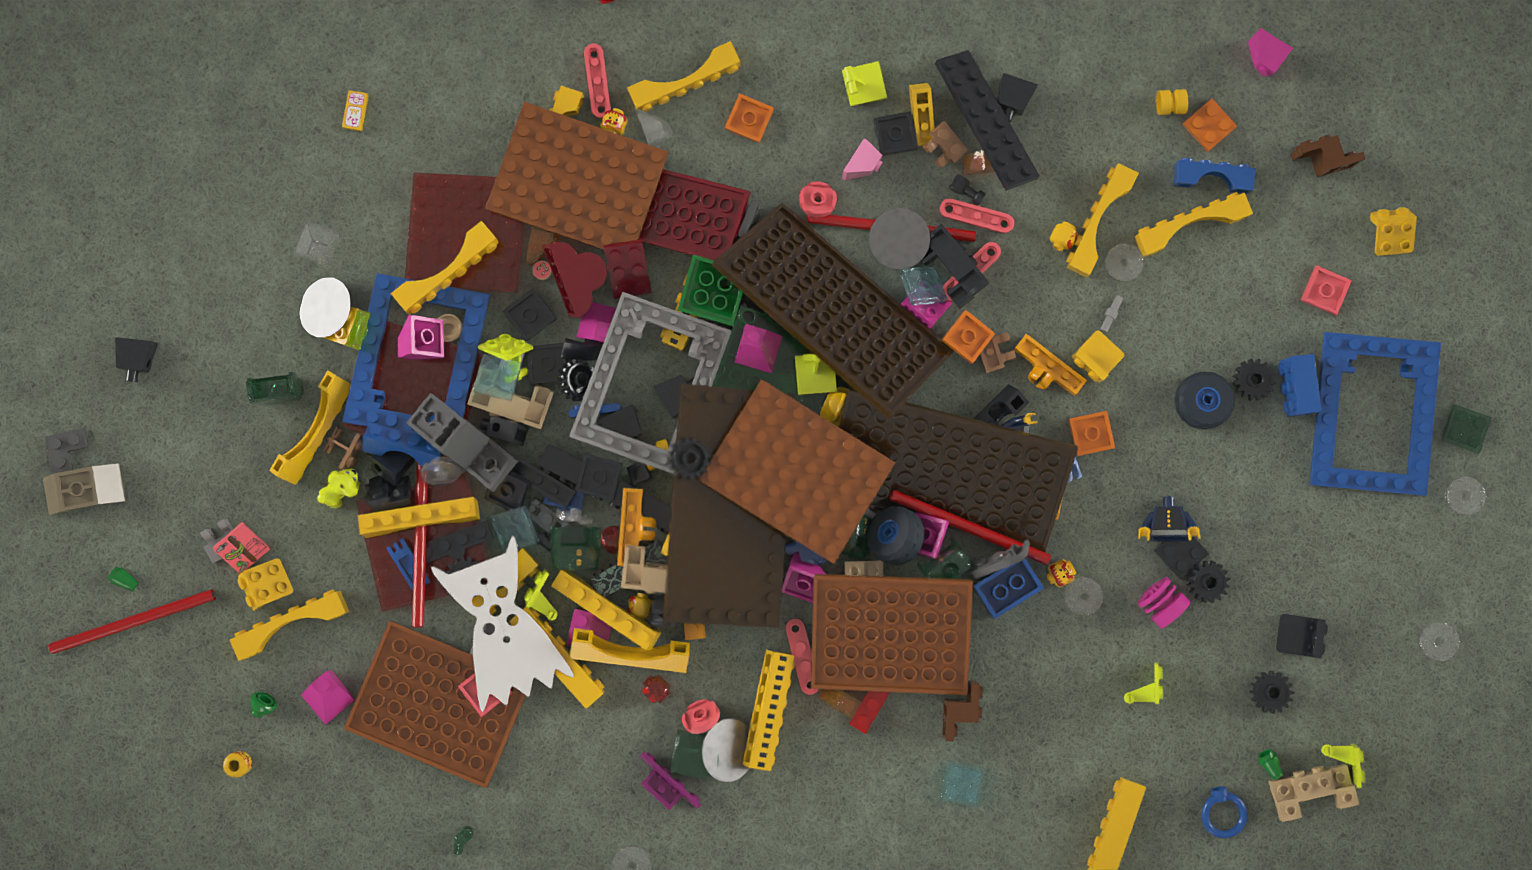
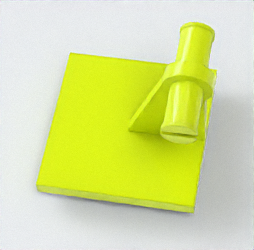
M879 61L855 67L847 66L842 69L850 107L887 99Z
M501 334L497 338L487 340L485 343L478 345L479 350L503 360H508L511 374L505 376L506 383L519 381L522 377L529 374L526 367L521 369V354L532 350L533 345L525 343L524 340L513 338L509 334Z
M815 354L795 356L798 395L837 392L835 372Z
M544 568L542 572L538 571L533 580L535 585L533 588H528L524 595L526 607H532L546 615L549 620H555L558 615L557 611L540 591L549 576L548 570Z
M1154 662V683L1127 692L1124 695L1126 703L1155 702V704H1159V699H1163V687L1159 686V679H1163V668L1159 666L1158 662Z
M1350 744L1351 746L1323 745L1321 748L1323 755L1352 765L1353 783L1357 788H1362V783H1365V773L1360 763H1364L1363 751H1360V748L1355 744Z

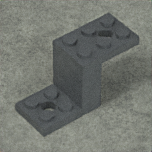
M432 393L428 395L407 421L410 427L436 449L465 468L493 492L518 462L482 431L458 415ZM435 415V419L429 423L430 418ZM495 461L494 467L489 469L490 463Z

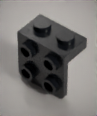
M1282 614L1279 621L1276 650L1281 653L1321 659L1325 652L1324 635L1327 634L1328 630L1326 620Z

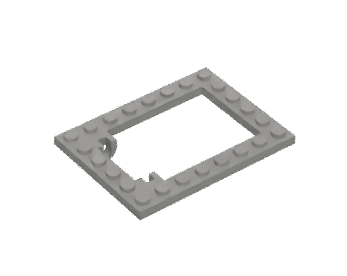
M622 292L569 437L674 474V470H669L672 463L666 460L670 459L671 455H668L666 450L595 425L627 336L631 335L641 339L643 329L648 322L693 338L688 356L700 360L692 385L712 386L731 330ZM677 427L675 429L670 445H676ZM669 446L668 451H673L671 446Z

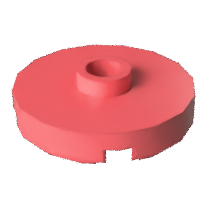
M820 181L809 183L801 189L799 195V204L803 212L816 218L831 214L837 203L836 192L830 188V185Z
M708 699L696 701L688 706L686 713H683L682 723L690 733L699 734L706 732L717 723L720 717V710L715 702H710Z

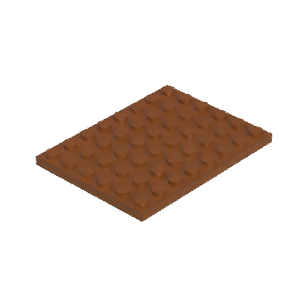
M524 102L485 209L604 251V245L639 239L669 152Z
M761 380L712 458L710 465L707 466V472L702 474L699 481L834 564L895 462Z
M814 574L811 689L967 695L973 581L963 579Z
M390 620L344 729L487 789L526 695L516 687L511 686L513 693L509 695L508 704L505 705L500 702L481 717L458 687L475 673L473 655Z

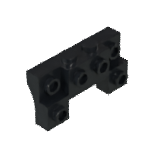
M940 224L930 234V245L921 261L926 267L937 257L958 282V284L947 291V294L956 306L961 309L975 298L974 295L985 288L989 282L976 267L978 262L972 255L968 257L964 252L967 249L961 241L956 242L943 224Z

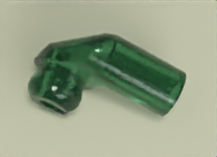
M465 826L456 834L453 848L454 854L461 855L464 844L472 838L473 829L470 826Z

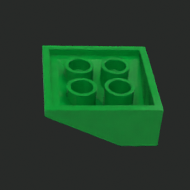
M693 255L678 311L734 326L743 292L712 266L714 260Z

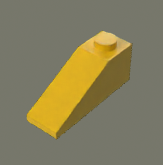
M928 83L909 85L913 124L918 146L929 142L932 139L929 133L934 130L932 94Z

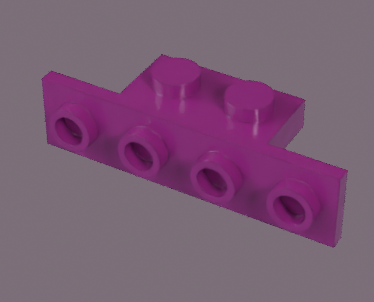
M643 752L639 756L653 769L640 785L666 809L670 810L681 797L686 799L695 809L701 806L698 802L700 799L693 792L689 794L684 789L685 785L679 779L674 780L670 776L671 772L662 765L660 767L655 762L656 758L652 754Z

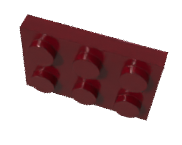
M642 239L604 245L614 299L620 298L622 292L633 296L652 293Z

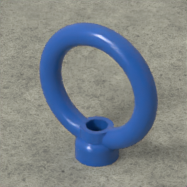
M1225 786L1212 788V796L1206 800L1202 808V823L1205 829L1215 837H1234L1243 830L1247 822L1246 806L1240 797L1227 792ZM1230 800L1239 809V820L1229 830H1218L1210 822V809L1216 802Z

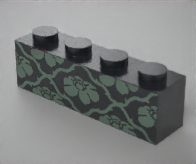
M651 540L643 544L646 547L644 562L660 564L667 562V558L661 554L663 547L659 540L655 542ZM618 559L609 564L611 568L606 571L603 568L593 573L594 578L590 579L597 592L606 598L622 589L623 566H617Z

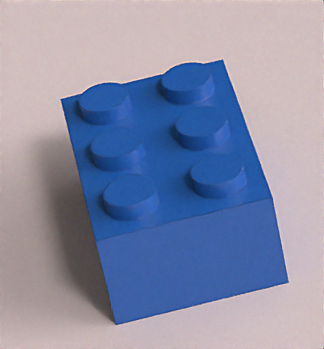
M1314 354L1291 356L1280 360L1278 372L1279 375H1282L1283 383H1281L1280 388L1281 393L1285 395L1283 410L1287 413V417L1322 412Z
M1026 559L992 572L972 585V588L992 619H996L1044 589Z

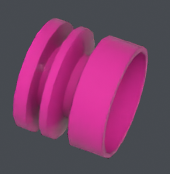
M1168 577L1152 584L1137 602L1140 608L1145 607V613L1155 610L1151 620L1160 629L1177 619L1190 604V600L1182 592L1172 595L1176 585L1168 586L1171 583Z

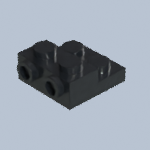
M409 475L402 477L395 486L391 485L381 476H375L369 479V484H365L367 496L364 499L366 506L371 508L372 513L411 504V480Z

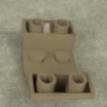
M120 464L90 466L54 473L43 478L49 516L68 513L70 510L126 501Z

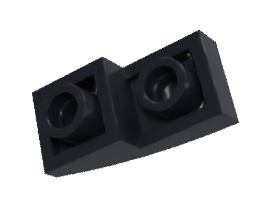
M565 338L561 357L573 360L582 359V361L598 360L603 343L585 338L584 342Z

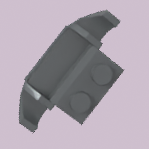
M1027 539L1024 541L1023 546L1013 544L1009 550L1004 552H997L987 558H975L972 565L961 563L959 569L967 576L978 578L1009 567V565L1018 563L1026 558L1030 542Z

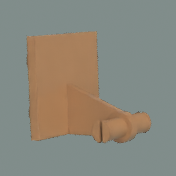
M335 427L331 436H328V442L323 451L330 454L335 444L346 449L347 452L338 468L343 470L354 468L358 461L356 456L359 450L362 451L364 435L357 433L350 447L338 441L343 430Z

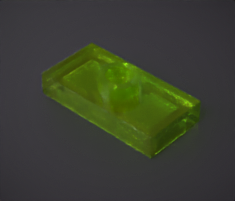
M361 310L356 312L347 347L360 350L363 337L368 332L369 312Z

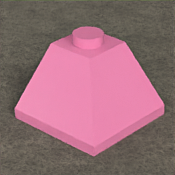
M863 139L843 170L842 179L850 180L871 175L874 170L877 172L883 163L880 161L882 154L868 140Z

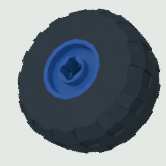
M1198 372L1187 377L1178 386L1174 399L1175 409L1181 420L1189 426L1198 429H1212L1223 424L1231 416L1235 406V394L1232 386L1224 377L1213 372Z
M890 506L880 511L872 519L873 521L868 528L867 541L868 548L875 558L884 563L897 566L906 564L920 551L924 541V526L921 519L915 513L901 506Z

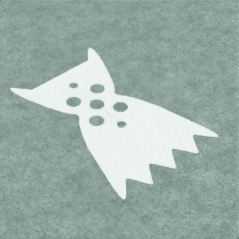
M512 536L505 554L455 573L446 574L435 567H431L438 581L466 611L477 618L473 636V659L478 700L482 712L487 704L489 694L494 695L507 705L511 686L516 687L526 696H530L533 678H537L546 686L552 688L555 669L574 677L570 667L543 629L531 616L514 604L518 581V554L514 536ZM482 578H486L488 580V583L486 585H482L480 583V580ZM499 586H505L508 589V595L505 598H499L496 595V589ZM475 595H481L484 598V604L481 607H475L472 604V598ZM494 604L499 605L502 610L501 614L496 617L489 613V608ZM516 614L519 618L518 624L510 626L506 621L507 616ZM492 623L495 626V632L491 635L485 634L483 632L484 624ZM504 636L510 637L509 643L503 641Z

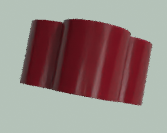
M564 242L543 244L542 247L568 316L577 318L584 315L592 304L591 291L598 289L606 279L607 268L605 262L594 253H577L572 246Z

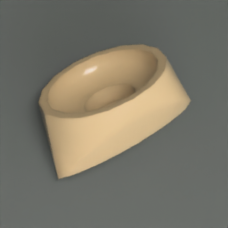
M444 314L438 317V319L443 320L444 341L452 342L460 339L463 326L461 320L452 314Z

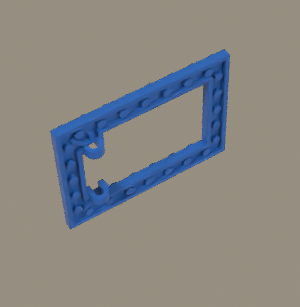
M376 274L343 417L344 423L367 427L370 422L420 435L407 424L412 415L383 410L385 391L372 389L393 298L391 293L404 282L416 280ZM447 287L438 291L433 300L426 301L425 303L466 311L445 403L464 418L490 295ZM435 415L430 418L429 423L435 419Z
M1324 332L1319 378L1322 412L1316 413L1310 485L1427 496L1441 342ZM1357 355L1404 359L1400 366L1401 377L1416 379L1407 474L1333 468L1342 373H1355L1356 367H1352V361L1357 359Z

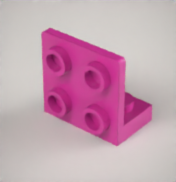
M924 279L901 303L903 307L929 329L952 304L944 299L941 293Z

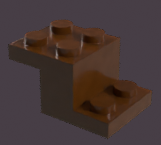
M1330 134L1320 137L1315 142L1312 139L1304 141L1300 146L1295 147V151L1290 154L1292 161L1310 156L1317 178L1353 168L1366 159L1364 152L1356 154V151L1344 154L1339 136L1331 137Z
M968 680L967 700L944 699L942 738L945 741L954 742V737H957L958 725L955 722L978 723V718H982V707L979 705V699L983 698V687H980L979 682Z

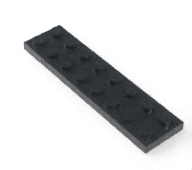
M966 50L938 59L935 62V66L1005 191L1037 180L1040 175L970 51Z

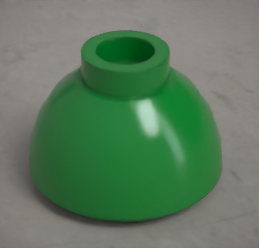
M255 692L250 699L251 713L256 718H262V716L271 714L277 708V702L271 695L265 692Z

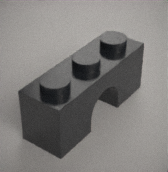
M1008 384L973 419L999 426V422L1009 414L1016 416L1029 404V401L1019 389Z

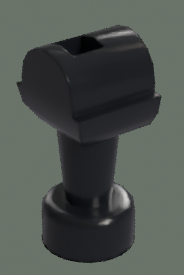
M957 174L949 188L957 194L964 193L973 198L972 202L978 206L986 193L982 190L975 191L970 187L971 182L967 178Z

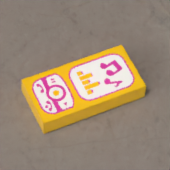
M348 91L342 123L343 129L362 131L369 96L367 93Z

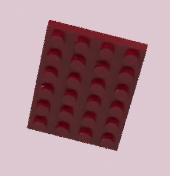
M663 169L639 239H642L645 244L690 256L697 255L715 260L735 243L751 193L748 190Z

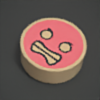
M538 261L534 264L532 271L538 280L544 281L550 278L552 271L548 262Z

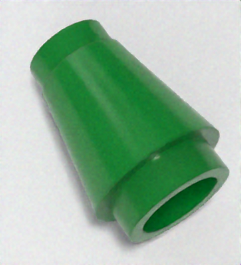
M117 566L107 578L111 581V584L132 592L139 584L124 568Z
M1271 749L1262 751L1258 755L1260 765L1274 780L1281 778L1283 772L1276 753Z

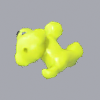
M351 468L332 471L328 477L329 484L319 491L318 502L337 509L343 505L342 498L344 496H356L360 488L356 470Z

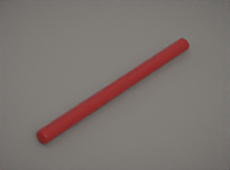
M807 214L806 218L809 224L871 230L872 225L876 221L875 219L831 214L818 218ZM928 226L930 234L937 228L936 226ZM946 228L955 240L975 242L976 231Z
M418 462L416 467L415 506L427 504L428 468L419 466ZM427 525L415 527L412 627L414 628L424 627Z
M892 490L889 494V500L924 515L947 520L950 526L1008 550L1013 544L1023 546L1024 544L899 491ZM1029 546L1026 557L1048 565L1051 555Z
M210 589L52 642L48 645V650L51 654H56L214 601L216 597L213 598L211 593L214 590Z

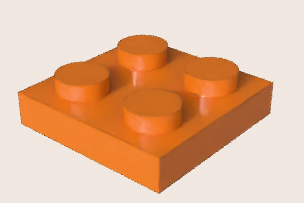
M739 93L724 128L727 131L760 144L773 114L774 107Z
M1212 98L1183 123L1184 127L1207 152L1237 127Z
M964 310L942 338V341L972 364L996 333L970 312Z
M1107 411L1068 419L1073 443L1078 446L1076 456L1115 448Z

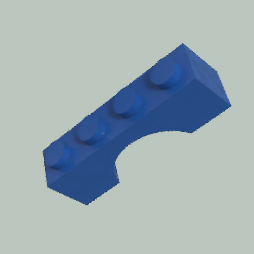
M1181 158L1175 164L1173 186L1193 188L1201 177L1214 175L1225 181L1230 192L1249 194L1254 190L1256 168H1251L1248 164L1233 166L1229 162L1215 164L1210 160L1196 162L1192 158Z
M369 422L363 436V452L382 456L387 451H401L411 455L418 462L419 466L439 470L444 454L420 435Z

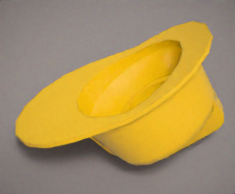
M839 387L837 392H829L820 412L821 417L828 421H833V424L839 427L848 389Z

